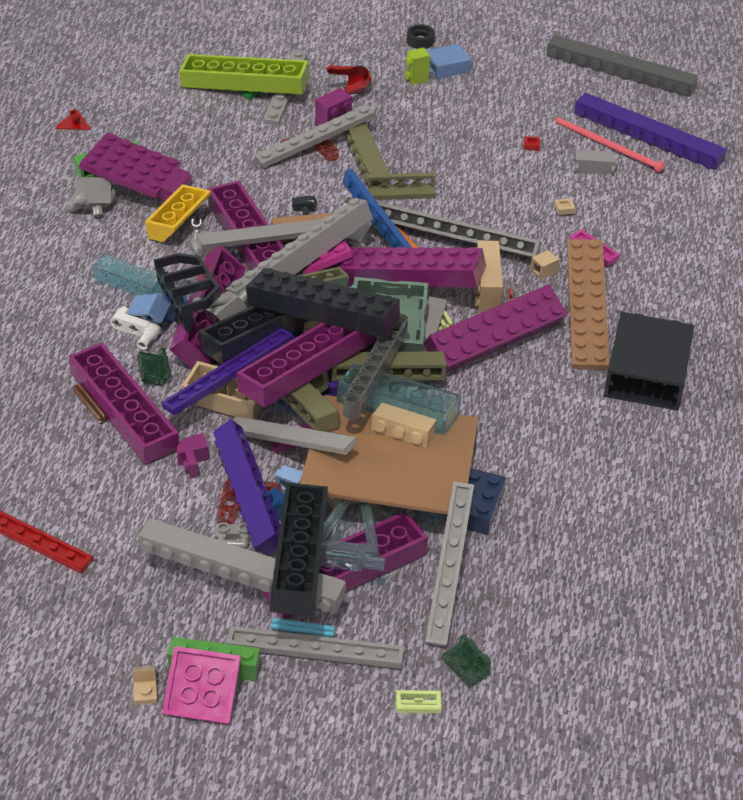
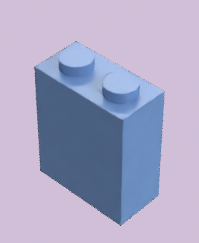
M459 44L426 50L430 55L429 70L436 79L470 72L472 59Z

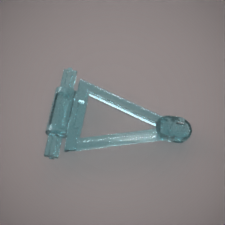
M341 499L324 523L320 566L362 572L363 568L384 571L385 559L379 558L380 554L370 503L360 502L367 545L326 540L352 502Z

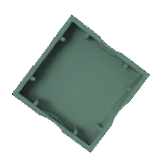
M355 277L353 288L400 299V314L408 316L407 336L398 352H422L428 283L391 282L382 279ZM377 340L363 349L371 351Z

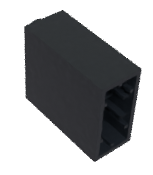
M621 311L603 397L679 411L695 325L682 323L677 320H666Z

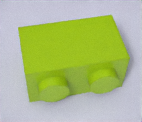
M425 48L407 51L405 79L411 85L429 82V53Z

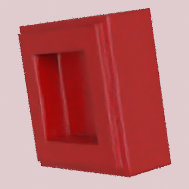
M524 136L523 150L540 151V137Z

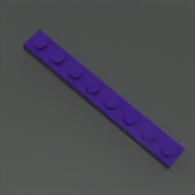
M283 328L278 329L162 401L163 409L174 416L181 413L189 406L197 403L208 394L236 378V372L293 340L294 335Z

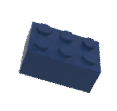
M470 468L468 484H473L474 490L467 530L489 535L504 495L506 477Z

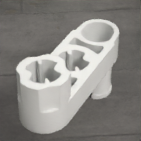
M126 307L119 308L110 319V325L114 329L140 336L141 338L137 341V347L141 350H146L149 344L160 334V327L151 321L128 315L129 309Z

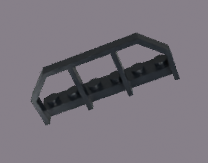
M176 253L153 259L160 288L185 331L193 330L192 322H194V316L192 312L209 308L221 296L220 286L200 256ZM176 263L197 265L170 273L168 271L165 272L163 268ZM204 274L207 278L179 287H175L174 284L175 281ZM213 288L204 299L189 303L184 302L183 296Z

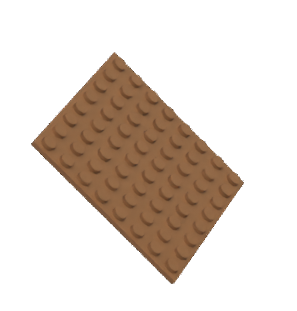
M324 395V398H327L334 408L336 407L340 413L339 427L328 432L356 437L357 444L346 455L309 448L299 484L328 486L327 497L329 498L334 497L349 501L354 500L448 515L453 482L468 484L478 417L392 405L437 419L435 436L425 448L371 431L373 413L381 403L369 401L359 418L348 419L343 415L344 398Z

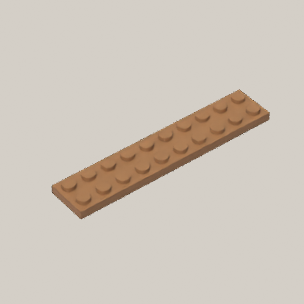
M567 239L572 369L608 370L610 362L603 241L596 239Z

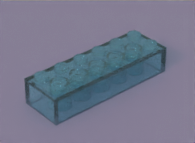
M354 363L338 382L337 402H344V395L362 367L361 365ZM385 373L364 410L374 413L383 402L437 419L435 432L446 434L460 414L462 395Z

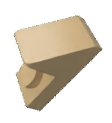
M155 665L133 667L135 706L157 704Z

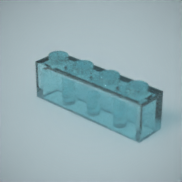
M103 254L92 265L93 279L109 284L112 287H117L135 295L161 294L163 292L158 284L156 273L115 257Z

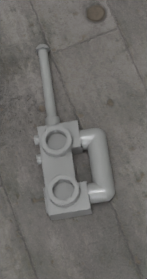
M221 522L215 526L214 537L217 540L244 549L248 547L249 542H252V537L246 530V523L236 525ZM226 538H233V539H240V540H226Z

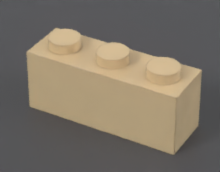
M382 402L373 413L371 431L426 448L435 436L437 419Z

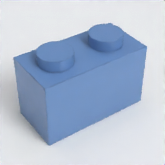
M158 293L137 295L134 297L127 314L153 323H162L170 303L165 300L163 295Z

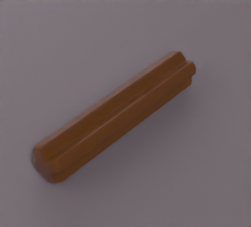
M81 383L74 385V393L100 424L108 420L106 413Z

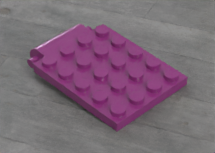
M106 133L79 163V168L150 197L161 199L163 203L182 184L189 186L192 182L191 174L179 168L182 162L165 156L160 152L147 149L145 146L132 143L127 139L117 137L112 133Z

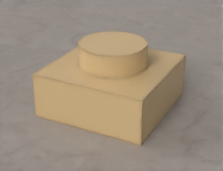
M571 198L554 201L558 215L575 214L576 208Z

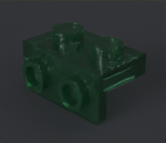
M161 347L157 355L139 351L137 360L142 382L163 386L171 375L165 348Z
M465 634L460 636L459 644L442 653V660L469 688L490 676L491 660L489 656L485 653L483 654L476 643Z

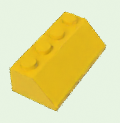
M182 184L145 221L148 238L164 242L211 195V191Z

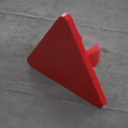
M76 109L70 110V115L55 126V129L91 130L89 124Z

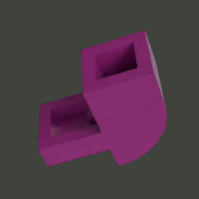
M204 433L186 437L177 446L178 466L183 465L184 472L189 473L190 479L198 477L197 462L209 460L208 445Z

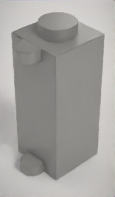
M575 150L574 172L614 175L615 169L618 167V159H615V152Z
M369 221L345 238V241L349 247L366 248V244L377 227Z

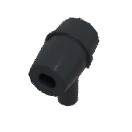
M305 195L292 198L293 210H303L302 215H309V211L317 207L315 196Z

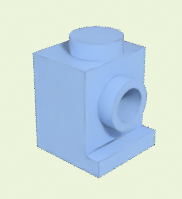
M283 465L275 474L276 489L285 492L286 482H300L303 470L301 472L295 468Z

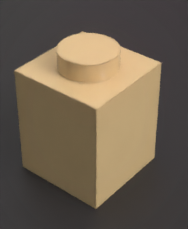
M549 250L532 257L530 270L542 280L558 272L559 259Z

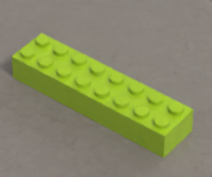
M188 54L179 70L181 86L188 88L299 95L304 93L310 79L309 61Z

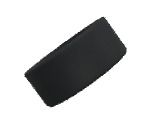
M416 24L407 29L406 42L410 47L428 49L434 45L435 30L425 24Z

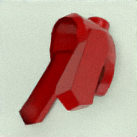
M329 65L326 68L328 74L348 75V83L344 87V91L350 95L367 89L368 84L372 82L370 71L362 65L355 67Z

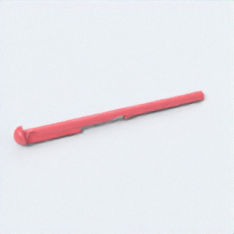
M560 117L556 119L557 124L646 165L652 166L657 173L664 170L665 165L661 160L655 162Z

